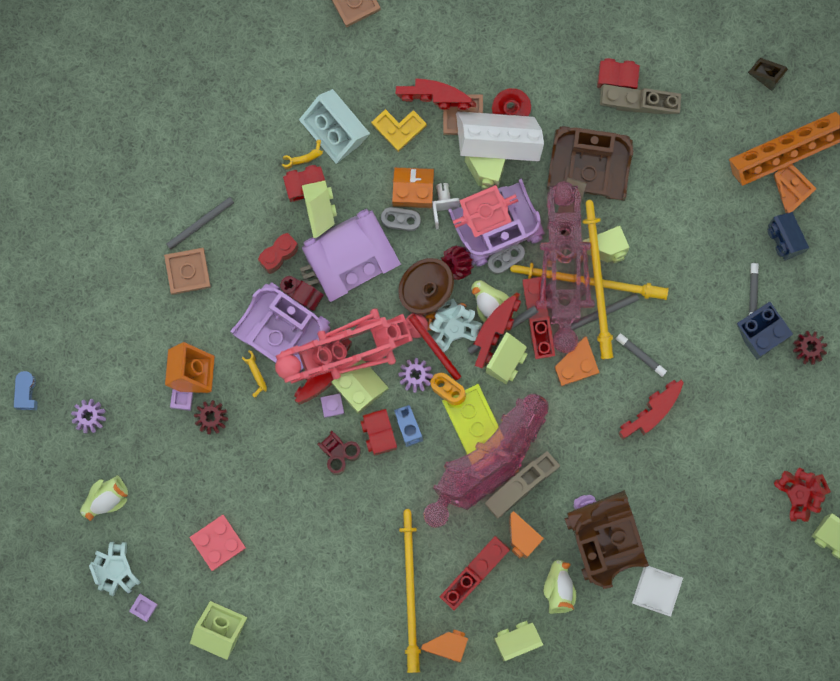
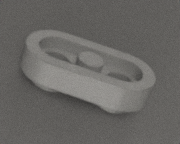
M389 207L381 214L382 224L391 229L415 231L421 223L420 215L413 210ZM389 216H394L395 220L393 222H390L387 220V218ZM410 218L415 221L412 225L407 223V220Z
M518 243L493 254L488 260L489 270L494 274H502L510 269L511 266L521 262L525 254L523 246ZM512 251H517V252H518V256H517V257L511 256V252H512ZM499 261L502 265L497 268L494 266V263Z

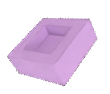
M173 389L170 408L191 411L194 392H179Z
M340 394L320 397L325 418L344 414Z
M139 594L129 612L148 622L158 604Z

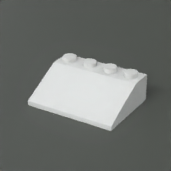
M457 111L460 156L540 161L544 140L542 129L535 117Z

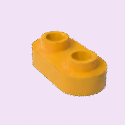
M437 373L431 378L432 390L449 404L460 405L465 401L466 393L463 386L447 374ZM441 383L444 384L443 387H438L439 384H441Z

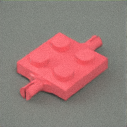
M494 185L459 200L463 209V217L452 220L455 224L454 226L457 228L467 224L471 228L474 237H478L511 223L508 206L519 202L518 199H514L517 196L515 194L504 199L497 185Z

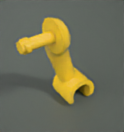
M317 140L316 149L306 155L294 158L288 155L283 156V159L290 160V163L288 165L282 164V167L290 169L293 165L308 163L323 154V151L320 150L321 140Z
M249 350L251 358L245 359L242 356V359L249 365L253 377L259 386L252 395L255 398L262 390L267 392V386L255 363L256 357Z

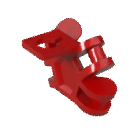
M802 468L797 469L795 476L788 471H784L781 474L780 480L777 479L774 482V485L779 490L786 492L792 504L790 510L791 522H796L798 519L808 522L810 511L820 513L822 510L820 507L821 502H824L826 498L824 495L831 493L823 474L818 476L812 472L808 474ZM790 482L793 483V485L789 487L787 483Z

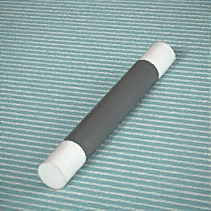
M751 263L749 315L757 310L759 264Z
M621 333L617 336L616 340L661 377L665 375L667 370Z

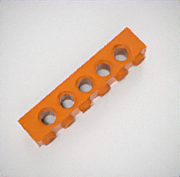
M837 112L831 113L730 158L729 162L733 176L743 186L840 143V115Z

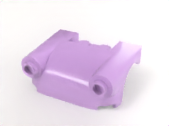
M519 179L518 183L509 187L498 188L504 199L516 194L517 198L514 199L519 201L508 206L511 223L478 237H474L471 228L467 224L456 228L463 246L471 253V259H474L472 265L476 264L477 267L488 263L489 255L525 240L531 241L534 244L543 239L542 236L545 232L540 222L539 212L535 211L522 179ZM462 206L454 210L448 209L451 220L463 217Z
M367 209L357 213V216L325 231L319 237H312L303 242L302 250L330 302L347 294L349 290L371 278L401 265L374 212Z
M271 282L270 285L265 284L253 294L252 301L245 314L230 332L276 363V355L280 354L281 351L297 345L298 347L316 339L319 341L317 333L322 330L328 333L331 328L328 326L330 324L328 320L322 316L318 318L314 313L281 292V289ZM297 354V355H294V356H296V357L299 359V361L301 362V370H300V373H301V372L303 371L304 367H303V364H302L300 355Z

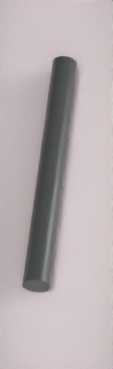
M228 197L166 243L170 250L234 204V201L231 197Z
M634 293L606 306V315L638 301V295ZM598 310L565 325L566 332L569 333L599 319Z
M532 306L515 317L511 329L538 313L539 311L536 306ZM473 344L467 349L472 355L479 351L481 347Z

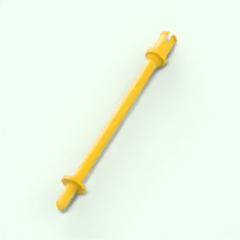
M587 200V219L582 220V223L588 224L600 325V334L597 336V341L600 343L601 359H610L614 357L611 341L613 340V335L608 332L596 223L600 222L601 218H595L594 203L592 200Z
M532 262L530 267L520 265L510 267L511 272L528 275V279H531L532 276L595 286L594 278L533 268L534 264ZM602 279L603 288L639 293L645 299L651 297L667 300L669 288L652 286L651 283L640 286Z
M405 509L403 512L404 528L399 529V532L404 533L409 644L405 654H407V673L420 672L419 654H421V649L417 646L412 538V532H416L417 528H412L411 510Z

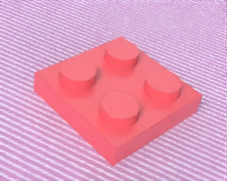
M221 515L189 537L211 571H214L246 549L224 515Z

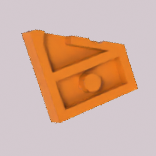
M793 164L779 169L773 175L786 213L793 212L817 189Z
M584 337L555 366L561 386L600 373L587 337Z

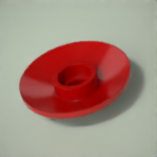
M516 88L501 91L492 103L493 114L529 116L531 111L529 97L525 92ZM508 103H514V105L511 108L507 107Z

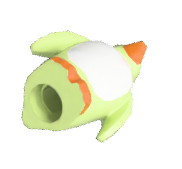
M482 280L472 284L471 290L477 300L478 316L485 323L493 311L509 297Z
M118 475L104 483V480L100 479L92 485L89 495L80 509V513L84 518L91 521L96 515L117 511L124 506L127 499L123 497L128 496V490Z
M556 560L552 563L543 591L549 601L550 614L572 611L576 602V590L568 574V568L571 564L562 560Z

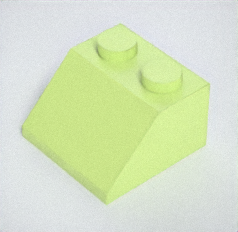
M465 156V163L482 190L494 185L499 187L505 159Z
M325 181L302 185L313 238L319 237L335 224L333 217L337 216L335 205L330 203V199H333L331 187L327 188Z
M620 226L597 235L600 260L607 263L611 261L618 263L625 259L624 256L627 255L630 247ZM588 238L582 241L580 249L581 252L591 256L590 239Z
M506 332L486 367V373L505 384L509 380L513 382L518 373L515 370L518 363L523 364L528 355L525 353L527 347Z
M360 360L359 362H357V363L354 364L353 366H357V365H360V364L366 363V362L363 361V360ZM371 367L342 373L339 379H334L331 382L358 415L389 389Z
M831 513L823 518L812 537L816 539L814 542L822 548L828 547L832 550L831 554L840 560V518Z
M210 601L194 628L190 644L227 660L235 647L247 617Z
M527 621L516 625V630L509 632L508 629L497 633L498 637L494 638L503 661L543 646L533 623L528 624Z

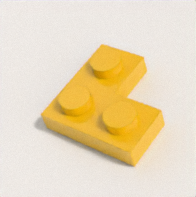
M386 109L371 122L373 127L397 152L427 126L425 121L414 110L400 123Z

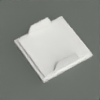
M650 566L644 567L632 604L671 617L683 578Z

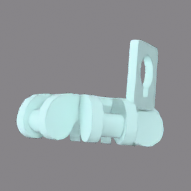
M454 299L448 300L437 310L435 321L429 325V328L435 331L432 338L443 352L449 348L452 341L461 338L475 341L479 330L482 328L480 322L473 321L475 311L471 309L466 310L463 305H457ZM446 305H450L449 308H442ZM466 327L471 328V332L466 331Z
M110 542L108 555L96 550V558L89 565L94 582L99 586L98 590H105L111 596L115 595L119 585L129 594L133 586L141 583L131 572L126 558L127 542H122V544ZM114 552H120V556H114ZM106 559V561H105V563H104V565H103V567H102L101 564H102L103 560ZM128 575L130 579L124 583L122 579ZM110 579L114 582L113 584L107 583V580Z

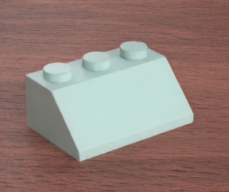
M333 89L320 94L299 119L316 141L321 140L320 146L336 164L359 147L370 134Z

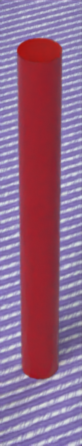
M415 314L411 315L408 318L453 379L455 381L460 379L461 374Z

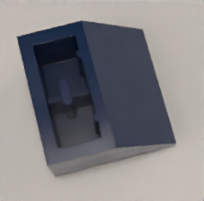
M793 212L773 217L768 224L767 232L769 237L774 239L777 244L775 248L779 257H783L784 261L805 253L809 246Z
M768 302L737 323L745 344L756 360L793 335L771 302Z

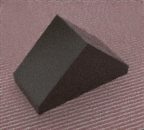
M759 58L748 73L769 90L773 91L785 76L788 68Z

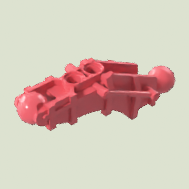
M375 308L370 311L369 315L328 333H325L323 330L317 333L319 341L316 339L298 347L297 345L281 351L280 354L276 355L275 370L278 376L284 379L285 383L291 382V384L331 372L333 379L336 380L341 377L340 374L387 362L389 365L395 364L396 359L392 350L413 341L412 338H421L422 336L408 319L413 314H410L406 319L404 314L386 320L385 317L380 318L379 312ZM415 314L428 331L427 319L423 315ZM358 325V326H357L354 330H352V331H351V329H348V328H351V327H354V326ZM371 331L377 348L345 359L347 351L340 341ZM297 354L300 355V358H301L303 367H304V369H305V371H304V372H301V373H300V370H301V362L299 361V359H298L296 356H294V355H297ZM360 360L370 361V362L362 363V364L357 365V366H353L354 364H356V363L359 362Z

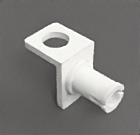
M441 183L436 185L439 201H432L436 229H439L437 211L460 207L459 198L450 199L448 183H443L444 191L442 190Z

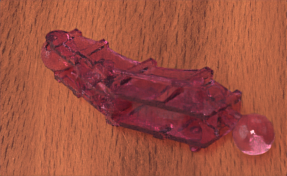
M562 181L554 186H549V192H547L549 242L540 244V249L544 251L540 300L536 302L537 309L551 308L550 324H559V330L553 336V344L559 352L566 354L572 352L578 346V337L571 330V323L579 322L580 308H594L595 301L591 300L587 250H590L591 243L582 242L580 192H578V186ZM554 203L562 207L573 203V213H555ZM566 229L570 232V235L563 236L560 231ZM568 249L571 254L563 255L560 250ZM556 258L564 264L572 260L574 261L573 289L556 290ZM583 260L585 285L581 282V263ZM548 266L550 267V283L546 286V270ZM586 294V300H580ZM565 298L569 301V304L566 306L561 305L559 300Z
M529 394L523 400L518 398L516 401L517 406L507 415L503 414L501 417L502 423L484 444L477 442L475 451L462 458L450 462L446 461L444 465L446 470L438 485L433 487L439 498L437 502L428 504L423 513L426 524L433 528L444 526L449 519V511L447 509L449 503L468 510L486 495L494 492L498 486L511 476H515L518 473L531 442L534 443L542 424L544 425L546 421L545 416L548 413L549 405L543 396Z

